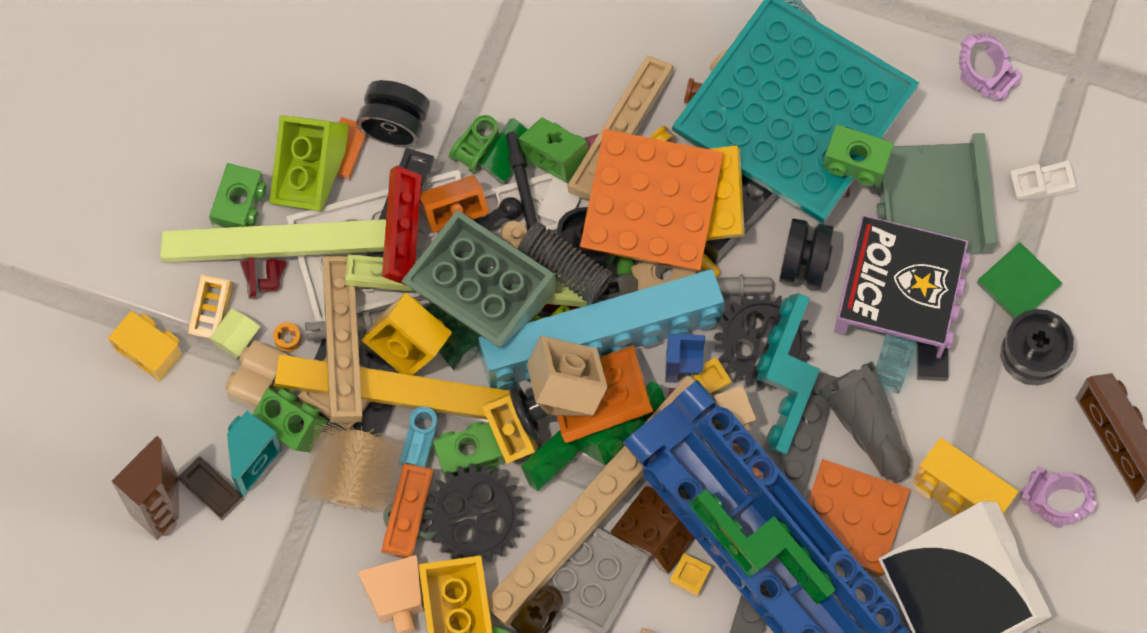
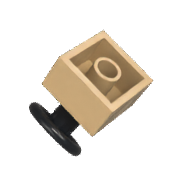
M540 335L527 362L534 395L527 398L523 389L517 383L510 385L509 393L525 433L531 440L537 441L540 438L537 420L548 415L593 416L608 387L597 348Z

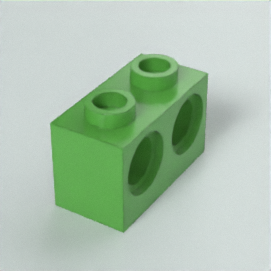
M282 387L279 390L267 388L253 415L276 431L278 439L295 451L310 453L312 451L310 448H313L315 445L312 443H316L314 441H317L316 439L319 438L315 436H320L318 434H321L324 429L321 427H325L324 425H326L328 420L319 415L320 410L314 405L307 402L302 404L297 401V394ZM280 404L281 411L280 414L277 415V407ZM303 419V421H304V427H303L302 431H300V427H299V426H300L301 420Z

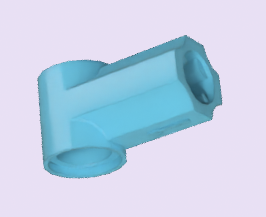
M419 407L410 415V425L403 452L401 453L403 455H401L402 457L399 460L400 466L406 463L426 468L434 437L438 433L439 426L435 412L428 407ZM422 419H428L432 422L431 426L427 429H419L416 424Z

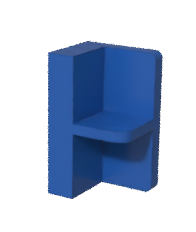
M668 333L665 382L677 383L678 374L698 375L702 373L705 335Z

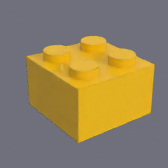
M405 293L377 318L362 338V341L399 373L413 375L436 356L452 332L441 320L435 318L423 308L418 300Z

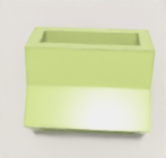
M231 308L211 335L210 340L217 348L237 359L261 326L246 315Z

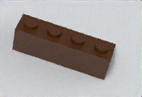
M1113 373L1091 376L1085 380L1075 399L1138 503L1147 498V430L1142 423V414L1136 406L1131 405L1127 398L1126 387L1120 380H1116Z
M156 436L111 482L130 516L158 540L162 535L167 536L177 525L176 521L179 519V479L162 439Z

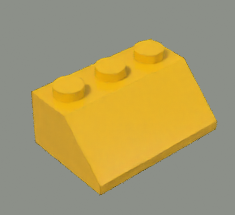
M481 556L419 564L427 633H492Z

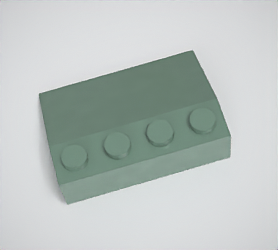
M456 210L402 280L403 284L498 348H501L539 313L559 287L554 273L458 210Z

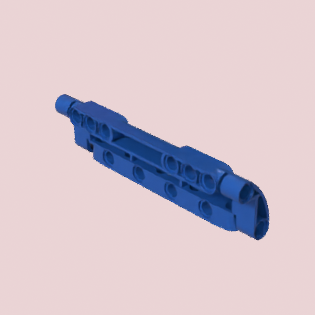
M698 380L688 386L673 402L623 442L625 447L643 467V475L648 483L773 633L864 632L832 594L819 604H816L777 557H774L758 572L748 578L688 506L705 489L721 501L723 510L730 518L735 519L741 525L743 534L747 538L773 516L778 521L785 523L797 544L805 547L818 569L826 572L831 578L832 585L836 589L833 593L867 633H910L905 625L901 624L899 611L734 414L727 408L717 405L713 397ZM712 420L719 421L723 430H717L712 425ZM695 430L699 432V434L704 438V440L710 445V447L715 451V453L720 457V459L725 463V465L731 470V472L746 488L750 495H748L745 492V490L740 486V484L735 480V478L730 474V472L724 467V465L719 461V459L714 455V453L709 449V447L698 436ZM732 444L739 445L743 450V455L737 454L733 450ZM752 468L759 469L763 474V479L757 478ZM678 489L686 490L690 499L685 500L681 498ZM835 565L843 568L845 572L844 577L837 574ZM760 585L766 586L769 589L770 598L764 597L761 594ZM856 589L864 593L865 602L857 598ZM877 613L885 618L886 626L878 623Z

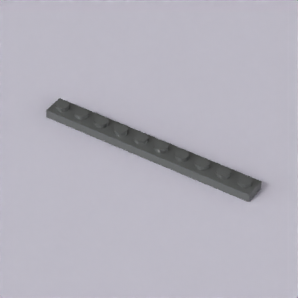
M821 372L817 376L788 452L783 454L779 466L782 473L802 496L829 409L828 402L822 399L818 390L838 378ZM760 585L761 594L764 597L770 598L769 589L766 586ZM741 594L730 633H763L765 622Z

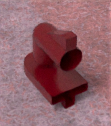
M248 258L247 261H240V265L247 282L248 298L255 299L254 258ZM269 259L266 261L267 278L258 279L259 292H275L280 289V277L286 267V260Z

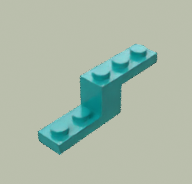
M800 293L789 295V298L786 297L782 302L779 310L781 318L778 325L772 328L768 337V342L770 343L768 351L761 356L757 364V370L759 371L757 380L788 393V396H785L779 405L778 413L780 416L777 424L771 427L767 435V442L769 444L766 450L777 455L787 454L820 371L819 368L788 355L810 300L809 297Z

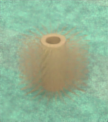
M332 428L328 429L332 431H327L329 432L327 435H322L329 438L320 437L326 440L316 439L334 443L316 444L323 446L317 448L325 449H315L321 451L316 453L323 455H318L321 457L311 456L318 458L313 460L320 461L319 459H321L323 463L314 462L317 464H311L315 466L320 464L319 467H314L319 470L312 472L319 475L314 477L317 480H312L315 482L306 481L312 483L307 485L315 487L305 486L311 488L305 490H316L308 493L317 494L313 496L319 497L311 498L331 499L313 501H331L327 503H335L345 507H352L353 509L359 507L364 509L384 508L382 506L392 507L385 505L390 504L386 502L379 506L380 502H382L379 500H382L384 496H389L383 493L391 491L383 488L392 486L385 484L390 482L384 480L391 477L384 475L393 476L387 474L389 471H382H385V469L390 470L387 468H393L390 466H396L388 464L393 463L391 461H396L393 459L388 461L389 458H395L388 455L396 453L388 450L398 451L391 449L397 447L390 446L394 444L385 443L389 441H383L391 439H379L385 437H375V435L380 434L372 435L370 432L362 431V428L361 431L354 429L341 431Z

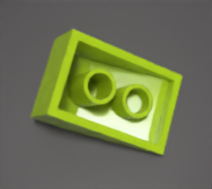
M285 115L279 116L269 204L323 211L345 155L349 123Z

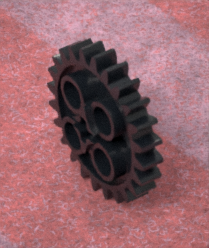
M768 292L764 300H760L758 294L754 293L752 302H749L745 296H742L741 307L733 302L730 306L733 314L728 311H724L722 317L727 322L718 321L716 327L723 332L715 333L714 339L722 343L716 345L714 351L723 352V355L718 360L720 363H728L725 369L726 373L731 371L736 373L733 379L734 382H737L741 377L745 379L744 388H747L751 382H755L756 390L759 391L764 383L756 379L759 371L757 366L752 365V361L768 319L770 317L774 319L772 328L779 323L781 318L779 310L782 302V296L780 295L775 302L771 301V296ZM749 316H755L761 321L762 326L757 329L751 328L747 324L746 319ZM808 320L800 322L788 355L803 362H808L810 356L803 351H809L813 347V344L805 342V340L812 336V332L803 331L809 323ZM768 337L766 340L767 344L765 345L761 353V356L764 353L766 354L770 345V343L768 342ZM738 344H746L750 347L751 354L749 356H741L737 352L736 346ZM766 384L769 391H772L774 387Z
M469 463L467 472H464L461 466H456V476L446 471L447 481L445 483L441 480L435 481L440 488L438 492L428 491L434 497V501L424 502L426 507L432 509L431 513L423 515L424 519L432 520V524L425 528L427 532H436V535L431 539L432 543L443 542L439 549L441 553L451 549L450 559H455L459 554H461V558L484 556L487 562L490 563L492 562V552L502 557L504 556L501 549L503 545L513 548L512 543L509 541L510 536L520 537L514 528L515 526L524 525V522L517 519V515L524 513L525 510L516 508V504L523 500L521 496L513 497L512 493L517 489V485L506 486L509 479L508 475L500 479L497 478L499 469L494 468L487 474V465L485 464L481 465L478 472H476L473 463ZM483 485L488 486L492 494L489 501L485 503L478 501L476 496L477 490ZM453 495L459 496L462 500V507L456 513H451L447 508V501ZM496 503L500 504L499 509L479 514L477 516L478 521L476 522L474 519L467 518L452 525L448 524V520L451 518L469 514L471 506L475 509H484ZM497 515L501 520V526L498 531L491 533L486 527V522L490 516ZM468 525L472 530V536L467 542L462 543L458 540L456 533L459 527Z

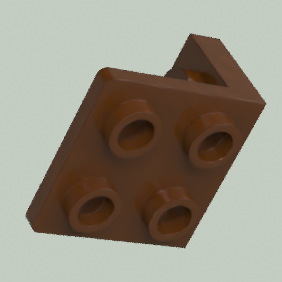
M645 486L611 530V534L616 538L646 552L657 568L669 574L695 539L657 492L649 486Z

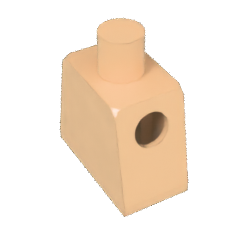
M416 555L358 571L363 588L380 623L393 621L396 633H411L415 631L411 615L423 611L419 566Z

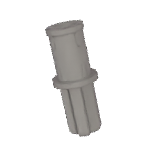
M740 274L739 277H716L722 296L740 295L742 297L743 295H754V293L758 295L767 294V292L772 293L773 285L770 277H743V274Z

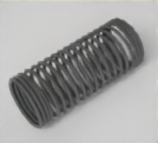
M536 222L527 231L517 248L531 259L535 255L534 261L540 257L537 263L541 264L544 261L543 267L549 263L546 269L550 270L553 267L552 273L558 269L555 274L556 280L560 281V284H564L565 287H569V291L573 290V294L577 293L578 297L582 296V300L589 303V305L593 304L601 296L613 275L610 270L604 269L603 266L599 267V263L595 264V260L590 261V257H586V253L581 255V250L577 251V247L573 248L572 244L568 245V241L564 242V238L559 239V235L555 236V232H551L550 229L546 230V225H543L541 222Z

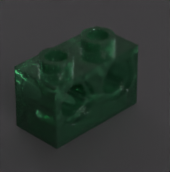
M431 304L426 308L430 314L441 320L452 332L438 352L453 370L458 369L478 355V337H481L479 334L435 304Z

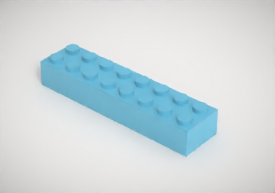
M711 269L529 322L501 348H498L482 336L478 337L480 359L489 387L507 390L512 383L524 380L531 382L527 362L540 335L597 348L599 357L634 345V348L640 346L650 348L659 344L660 340L667 339L668 333L689 334L690 331L697 329L707 331L715 328L718 321H721L724 299L714 271Z

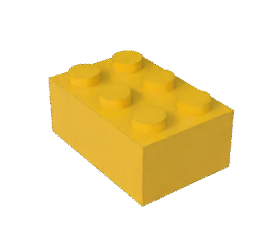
M941 437L920 464L912 481L920 495L927 499L933 498L941 504V508L947 514L953 517L981 501L997 502L1004 516L1019 492Z

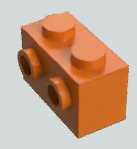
M475 175L420 193L421 208L432 233L442 230L456 210L472 220L489 214L482 187Z

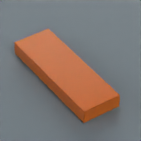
M403 463L392 506L393 510H391L381 549L382 554L399 558L413 556L426 507L424 502H427L428 491L431 487L434 469Z

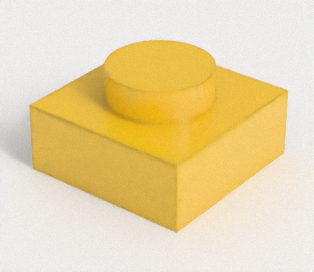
M717 356L703 363L702 373L698 375L690 374L691 378L694 381L698 380L712 396L732 384Z
M683 553L669 583L698 597L712 567Z

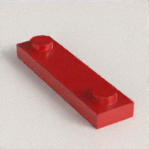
M396 165L390 169L382 277L403 284V278L416 261L422 175Z

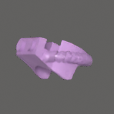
M969 34L960 43L963 48L959 55V69L962 71L961 81L971 88L980 90L982 97H989L992 101L998 99L1002 101L1009 94L1007 91L1010 88H1014L1020 82L1019 78L1022 74L1018 69L1013 71L1012 64L1007 60L1009 56L1003 44L999 40L997 41L996 37L988 34H976L974 36ZM973 46H987L985 52L995 65V72L992 78L987 79V77L976 73L972 68L970 54Z
M1039 466L1036 471L1031 473L1028 486L1024 487L1020 494L1023 504L1030 507L1032 513H1039L1043 520L1057 528H1062L1063 524L1065 526L1069 523L1074 524L1075 521H1080V518L1083 519L1085 514L1091 515L1097 505V502L1094 501L1095 491L1093 486L1085 477L1068 472H1061L1059 474L1051 472L1048 474L1046 469ZM1060 489H1069L1077 493L1083 491L1085 497L1081 508L1078 507L1074 511L1067 513L1053 510L1048 506L1047 500L1052 493Z

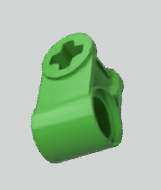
M489 115L478 116L452 146L448 157L453 161L458 160L469 168V172L475 174L481 168L479 164L499 136L497 121ZM483 129H490L493 131L488 136H481L478 134Z

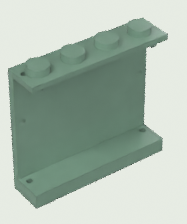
M973 133L970 143L894 146L881 185H874L875 194H880V203H877L876 206L877 218L968 241L966 253L971 255L993 254L997 245V235L985 133Z

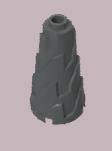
M873 361L861 365V369L851 370L823 386L824 388L818 391L822 399L828 402L843 426L851 433L856 443L868 455L881 477L885 476L886 480L892 479L893 483L910 475L908 469L911 467L910 462L912 461L902 442L889 400L877 375V368Z

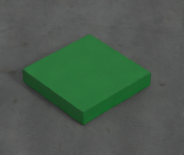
M1021 242L977 281V284L1013 319L1025 311L1037 309L1063 284Z

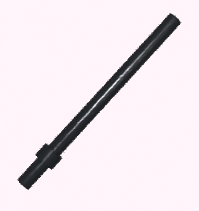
M510 132L506 134L510 153L508 162L510 169L514 170L527 230H529L538 220L525 169L528 164L525 153L521 152L517 132Z

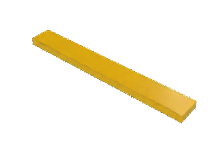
M279 354L274 387L329 395L327 362ZM360 367L361 399H366L370 402L414 409L428 407L434 412L487 420L482 406L509 394L508 390Z

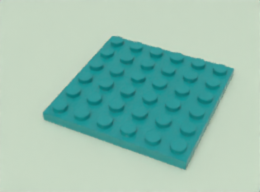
M763 0L675 121L672 131L700 148L711 149L737 145L740 148L741 174L824 224L855 179L846 175L836 176L831 174L828 169L822 168L836 124L883 139L917 90L920 82L782 0ZM860 155L850 156L854 161L864 160Z

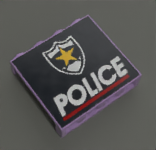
M862 215L834 332L845 335L850 324L934 345L938 349L936 358H941L944 348L950 349L954 331H950L949 327L951 322H956L960 305L955 304L956 296L961 297L964 289L965 279L960 278L962 270L967 271L971 254L966 253L968 241Z

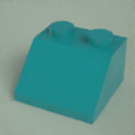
M248 411L242 417L237 416L228 427L229 432L227 433L231 476L237 491L243 497L282 451L276 431Z

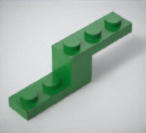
M653 381L646 386L653 409L651 413L568 443L564 442L559 430L521 466L529 486L539 491L580 451L606 466L625 446L623 442L643 426L666 400L661 386Z
M707 489L688 504L748 578L758 572L774 557H777L816 604H819L836 590L828 574L818 569L811 560L808 550L797 544L792 538L787 525L782 521H778L775 516L747 538L743 534L741 525L727 515L723 510L721 501L715 495L710 494Z

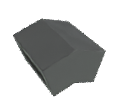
M630 273L613 275L608 286L597 300L604 301L637 291L638 279ZM619 287L620 289L619 291L609 292L610 288Z

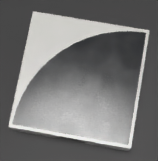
M981 501L878 558L912 633H1022L1052 617L1033 576L1021 560L1016 540L997 502Z

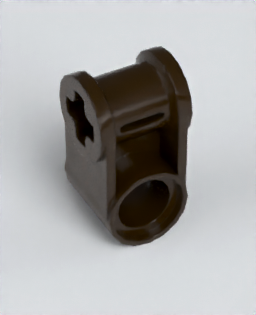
M550 585L540 588L534 598L528 599L523 604L520 612L513 619L511 627L518 633H548L555 617L563 606L561 593Z

